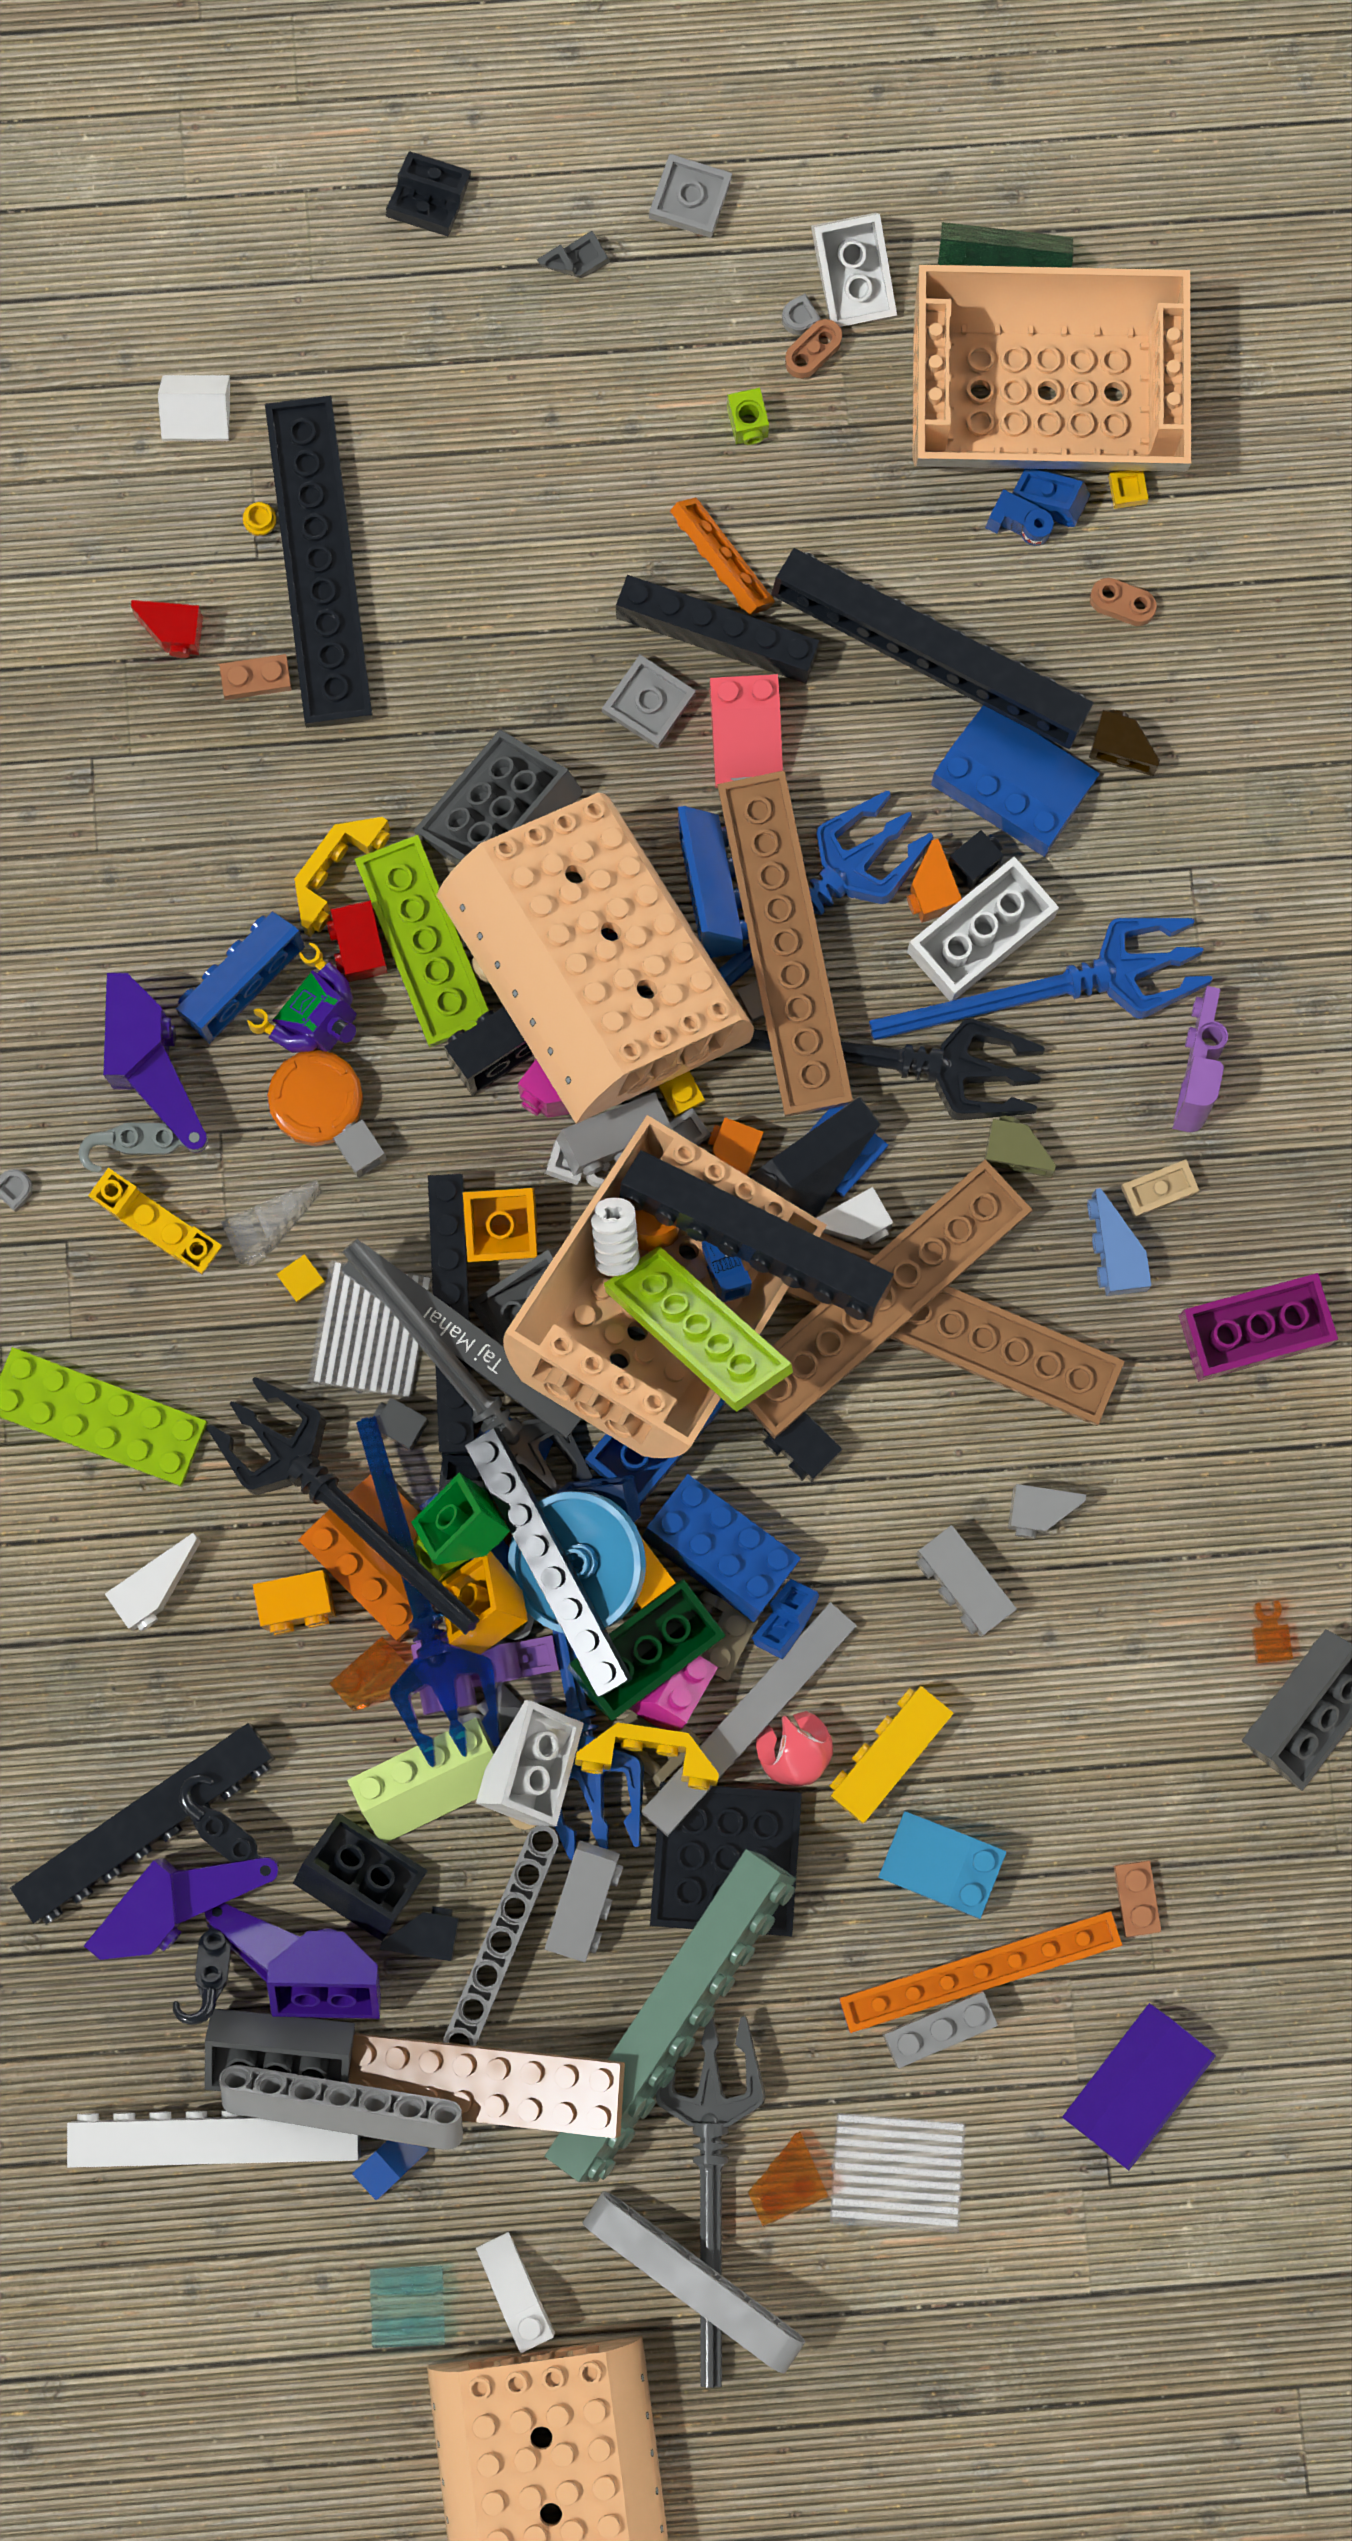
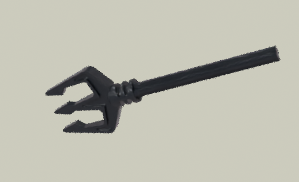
M969 1018L962 1021L941 1044V1048L933 1047L930 1054L926 1053L924 1046H921L918 1052H914L912 1044H906L904 1048L898 1050L841 1041L845 1063L897 1070L901 1074V1078H908L910 1072L915 1073L916 1080H919L922 1074H926L928 1082H935V1088L949 1116L954 1120L962 1121L1034 1114L1037 1111L1036 1105L1011 1097L1003 1104L973 1101L965 1098L963 1085L969 1083L1005 1081L1012 1086L1038 1084L1041 1081L1040 1076L1019 1067L1006 1069L970 1056L968 1050L974 1041L1010 1046L1016 1056L1042 1055L1045 1051V1048L1039 1044L976 1019ZM754 1029L750 1043L739 1048L772 1052L768 1031Z
M254 1377L252 1379L253 1383L268 1403L282 1401L302 1418V1423L295 1435L291 1438H286L260 1423L257 1415L252 1410L234 1401L230 1402L241 1424L254 1430L271 1455L270 1461L255 1472L250 1471L233 1453L234 1439L212 1425L207 1426V1430L240 1483L251 1494L260 1495L292 1485L301 1486V1492L306 1495L309 1494L310 1501L314 1504L324 1503L461 1632L466 1635L470 1630L473 1631L477 1627L476 1624L480 1619L338 1488L339 1479L335 1474H328V1468L320 1466L318 1457L326 1421L316 1408Z

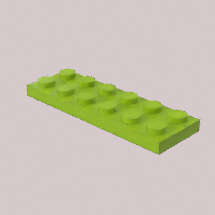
M415 835L355 858L356 866L429 1048L446 1042L450 1036L459 1030L464 1029L468 1031L477 1025V1019L489 1010L455 925L436 896L439 886L419 836Z
M660 1246L640 1258L637 1266L632 1271L624 1275L614 1276L604 1283L605 1291L612 1299L736 1412L793 1373L792 1364Z
M14 1347L11 1348L0 1375L1 1419L174 1485L183 1486L208 1424L206 1420Z

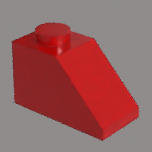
M131 600V608L135 618L165 653H169V655L176 658H188L190 655H199L203 615L199 605Z

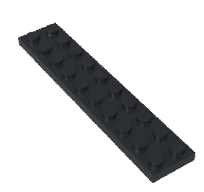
M330 395L266 403L265 411L305 726L308 728L373 719L332 397Z

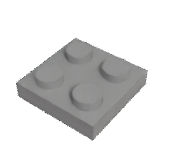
M669 154L649 210V219L712 238L732 181V173Z
M639 654L602 707V713L658 749L695 697L696 690Z

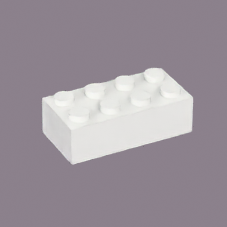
M1014 856L909 942L907 953L949 1001H953L1055 918L1059 907Z

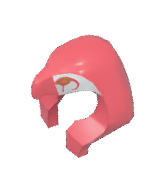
M804 1711L793 1714L794 1719L800 1729L810 1733L813 1737L797 1729L787 1716H783V1732L777 1759L774 1751L777 1737L770 1725L756 1739L757 1754L764 1771L772 1780L780 1784L793 1786L813 1784L828 1767L833 1755V1741L827 1727L815 1714Z

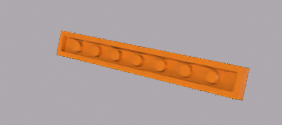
M1108 1911L840 1997L839 2001L849 2032L853 2033L1123 1945L1112 1912Z

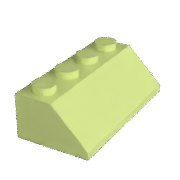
M473 1718L347 1781L362 1814L375 1835L383 1842L388 1843L476 1800L485 1768L494 1755L495 1749L481 1719Z

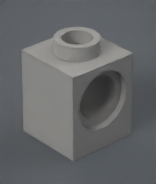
M363 1119L357 1123L348 1124L342 1133L333 1138L357 1178L387 1161L384 1151Z

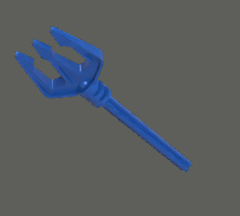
M884 791L818 827L816 834L823 869L819 872L821 880L814 878L810 880L812 888H809L814 914L823 915L825 913L824 904L833 906L832 897L842 898L845 894L850 898L878 904L888 903L893 899L933 840L932 833H928L908 844V857L884 879L878 880L866 873L886 844L899 838L912 818L911 812H907L887 822L883 831L850 850L842 849L837 838L863 816L877 817L891 798L890 791ZM750 943L743 948V953L734 955L718 969L728 987L754 966Z
M1117 918L1110 922L1099 958L1093 959L1092 967H1089L1085 962H1081L1080 970L1074 965H1068L1065 972L1061 975L870 1020L869 1025L873 1039L879 1040L1065 994L1078 999L1082 990L1088 996L1092 995V988H1095L1100 993L1107 992L1110 998L1133 1017L1142 1019L1210 985L1213 978L1211 976H1188L1184 978L1179 988L1148 996L1143 995L1135 982L1136 980L1168 965L1181 966L1203 953V948L1176 947L1169 953L1130 954L1125 950V938L1159 930L1171 937L1192 927L1194 919Z
M552 1630L567 1705L564 1715L584 1723L577 1753L597 1738L593 1736V1731L598 1729L599 1725L591 1724L590 1720L597 1715L596 1709L589 1707L586 1693L567 1669L569 1663L577 1658L564 1633ZM614 1748L610 1770L603 1769L602 1774H591L581 1771L582 1766L575 1765V1754L569 1781L576 1779L579 1782L593 1817L591 1831L599 1847L608 1849L609 1824L604 1818V1776L608 1771L624 1772L626 1775L632 1811L623 1822L633 1846L639 1847L641 1844V1811L644 1765L642 1760L637 1756ZM561 1808L557 1826L554 1827L568 1858L573 1860L576 1850L577 1831L565 1825Z

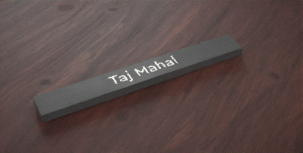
M362 1242L364 1247L458 1359L567 1439L582 1418L523 1383L510 1365L502 1345ZM348 1260L341 1271L382 1301Z

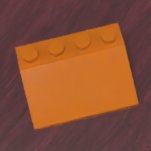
M376 1469L350 1491L347 1496L410 1553L417 1543L415 1538L418 1536L411 1521L419 1512ZM331 1509L298 1539L398 1643L435 1608Z

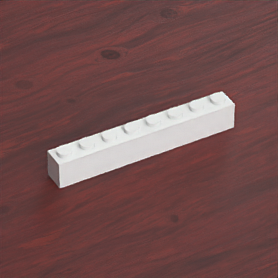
M222 2110V2117H207V2111H186V2118H171V2112L168 2111L149 2112V2119H135L134 2112L113 2113V2120H99V2113L77 2114V2121L67 2123V2168L353 2161L361 2158L360 2135L236 2115L226 2110Z

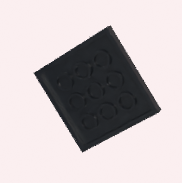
M660 1782V1790L664 1787L666 1782ZM713 1786L668 1837L657 1828L650 1926L694 1929L746 1849L765 1856L796 1878L802 1793ZM795 1880V1882H794L793 1885H792V1886L795 1888V1890H796V1880ZM795 1891L789 1901L784 1906L780 1904L772 1915L775 1921L766 1935L792 1937Z

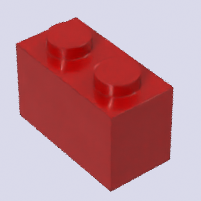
M371 900L331 909L333 920L327 921V927L331 941L338 940L340 953L334 954L338 971L345 973L348 982L388 974Z

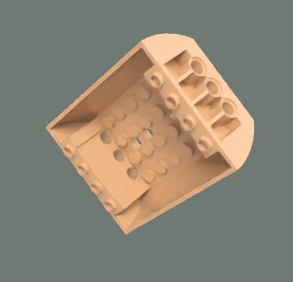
M646 1115L506 1330L503 1343L508 1361L523 1383L640 1455L651 1458H673L689 1450L721 1397L606 1293L604 1283L614 1276L600 1273L595 1264L596 1258L591 1218L595 1213L597 1203L607 1198L620 1197L621 1182L638 1153L642 1150L817 1237L821 1236L827 1225ZM679 1229L678 1239L670 1246L664 1248V1250L716 1296L707 1270L702 1242L692 1239L685 1231ZM689 1246L693 1248L696 1252V1258L692 1260L683 1258L679 1253V1247ZM638 1249L640 1258L650 1252ZM741 1259L744 1269L748 1271L752 1281L750 1294L746 1297L724 1302V1304L760 1335L789 1286L783 1283L781 1278L769 1272H759L752 1268L748 1262ZM632 1326L641 1328L645 1333V1339L641 1341L631 1339L627 1329ZM613 1354L623 1355L628 1361V1366L625 1368L617 1367L611 1363L610 1356Z

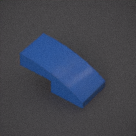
M790 1579L770 1603L773 1613L752 1637L755 1646L783 1660L806 1626L818 1601V1592Z

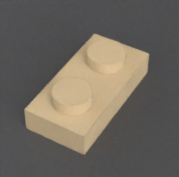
M1186 1159L1124 1183L1121 1186L1134 1218L1195 1195L1200 1191Z

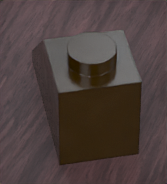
M1113 709L1109 712L1103 710L1089 758L1154 776L1160 759L1137 720L1129 718L1127 713Z

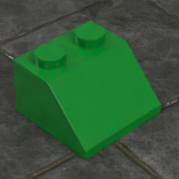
M460 1472L411 1521L432 1562L436 1565L484 1557L495 1546L500 1544L503 1538L510 1532L487 1491Z

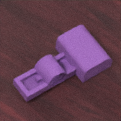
M1207 986L1202 998L1197 996L1195 998L1191 1016L1196 1017L1197 1020L1195 1028H1189L1185 1047L1191 1049L1185 1077L1180 1088L1172 1129L1184 1132H1195L1201 1129L1218 1097L1224 1066L1220 1061L1216 1060L1220 1057L1228 1040L1226 1028L1221 1023L1214 1021L1220 993L1219 988ZM1203 1038L1213 1040L1216 1046L1207 1045Z
M553 1635L495 1645L481 1655L467 1652L465 1649L449 1644L448 1637L411 1645L424 1716L477 1706L474 1691L476 1687L560 1671Z

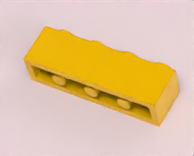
M922 1686L918 1687L916 1691L909 1688L896 1703L901 1707L900 1711L893 1719L887 1715L874 1730L879 1735L871 1746L864 1743L851 1758L856 1764L847 1774L842 1770L829 1785L834 1790L829 1797L861 1824L866 1822L954 1714Z

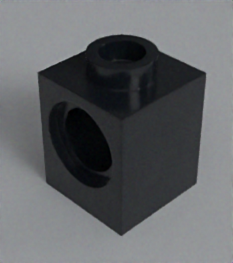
M980 830L950 855L948 864L964 884L971 889L1001 864L1003 858L1001 851L1003 848L994 836H986Z

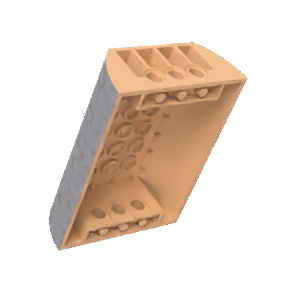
M919 265L913 328L912 457L914 466L1187 471L1191 465L1190 270ZM976 385H983L989 390V395L986 398L979 399L972 395L971 389ZM1043 386L1051 387L1055 391L1056 396L1051 400L1042 399L1038 394V389ZM1108 388H1117L1121 391L1123 397L1118 401H1110L1106 398L1104 391Z

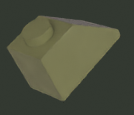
M1001 1116L999 1120L993 1119L989 1129L984 1160L986 1159L994 1168L1051 1178L1055 1172L1056 1164L1029 1126L1019 1124L1020 1119L1010 1116Z

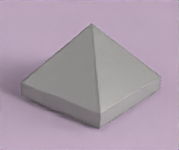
M501 1683L477 1708L501 1733L513 1722L523 1704Z

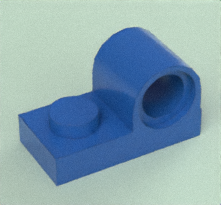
M1024 469L1012 494L1045 509L1051 514L1055 522L1067 527H1075L1090 498V493L1084 481L1038 469Z

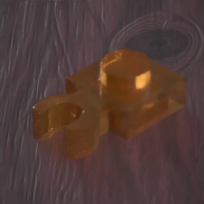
M1272 1602L1273 1613L1270 1616L1263 1614L1261 1603H1255L1253 1614L1261 1623L1260 1628L1251 1629L1256 1664L1293 1660L1288 1624L1278 1625L1277 1621L1282 1612L1280 1602Z

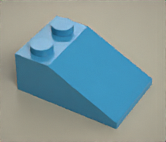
M904 1811L878 1878L981 1919L1006 1851Z

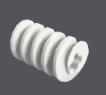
M613 1197L599 1201L591 1218L596 1268L600 1273L607 1276H619L632 1271L637 1266L640 1258L635 1208L629 1201L623 1198Z

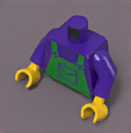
M309 943V945L316 950L315 958L307 960L301 952L300 958L306 965L315 966L319 972L316 973L313 970L272 1020L276 1025L274 1026L269 1023L266 1012L259 1008L254 1009V1014L264 1019L263 1023L255 1025L247 1020L248 1026L253 1033H268L269 1039L292 1053L309 1052L315 1049L327 1052L333 1048L338 1040L348 1043L356 1034V1027L352 1023L356 1019L357 1013L350 1007L353 1002V996L349 982L330 961L326 963L323 960L321 950L313 943Z

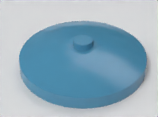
M562 1492L539 1501L546 1518L604 1627L608 1628L614 1625L633 1607L639 1597L645 1579V1550L636 1525L620 1506L610 1499L592 1492ZM512 1536L508 1555L509 1574L523 1591L526 1611L543 1626L564 1633Z

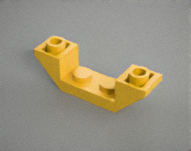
M384 817L335 824L294 878L301 924L304 933L311 938L315 931L321 932L331 917L328 914L330 912L328 902L312 892L313 888L318 890L328 877V872L326 871L333 861L338 863L344 857L348 850L347 842H350L366 854L383 848L390 838V833H388L390 831L389 823Z
M107 1168L88 1195V1197L129 1228L179 1262L202 1275L223 1247L196 1227L189 1226L141 1193L135 1185L110 1168Z
M617 1722L576 1753L575 1765L582 1766L581 1771L591 1774H602L603 1769L610 1770L614 1742L622 1743L621 1748L629 1751H642L643 1747L657 1749V1754L669 1757H677L678 1752L685 1753L681 1781L688 1782L689 1788L709 1790V1785H717L719 1777L717 1770L690 1734L685 1732Z

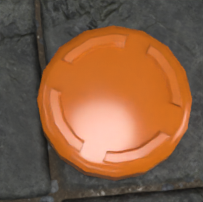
M320 1050L300 1052L284 1061L272 1076L267 1094L270 1113L281 1132L295 1142L311 1146L334 1143L333 1138L342 1133L348 1124L357 1123L364 1102L361 1082L351 1065L334 1053Z

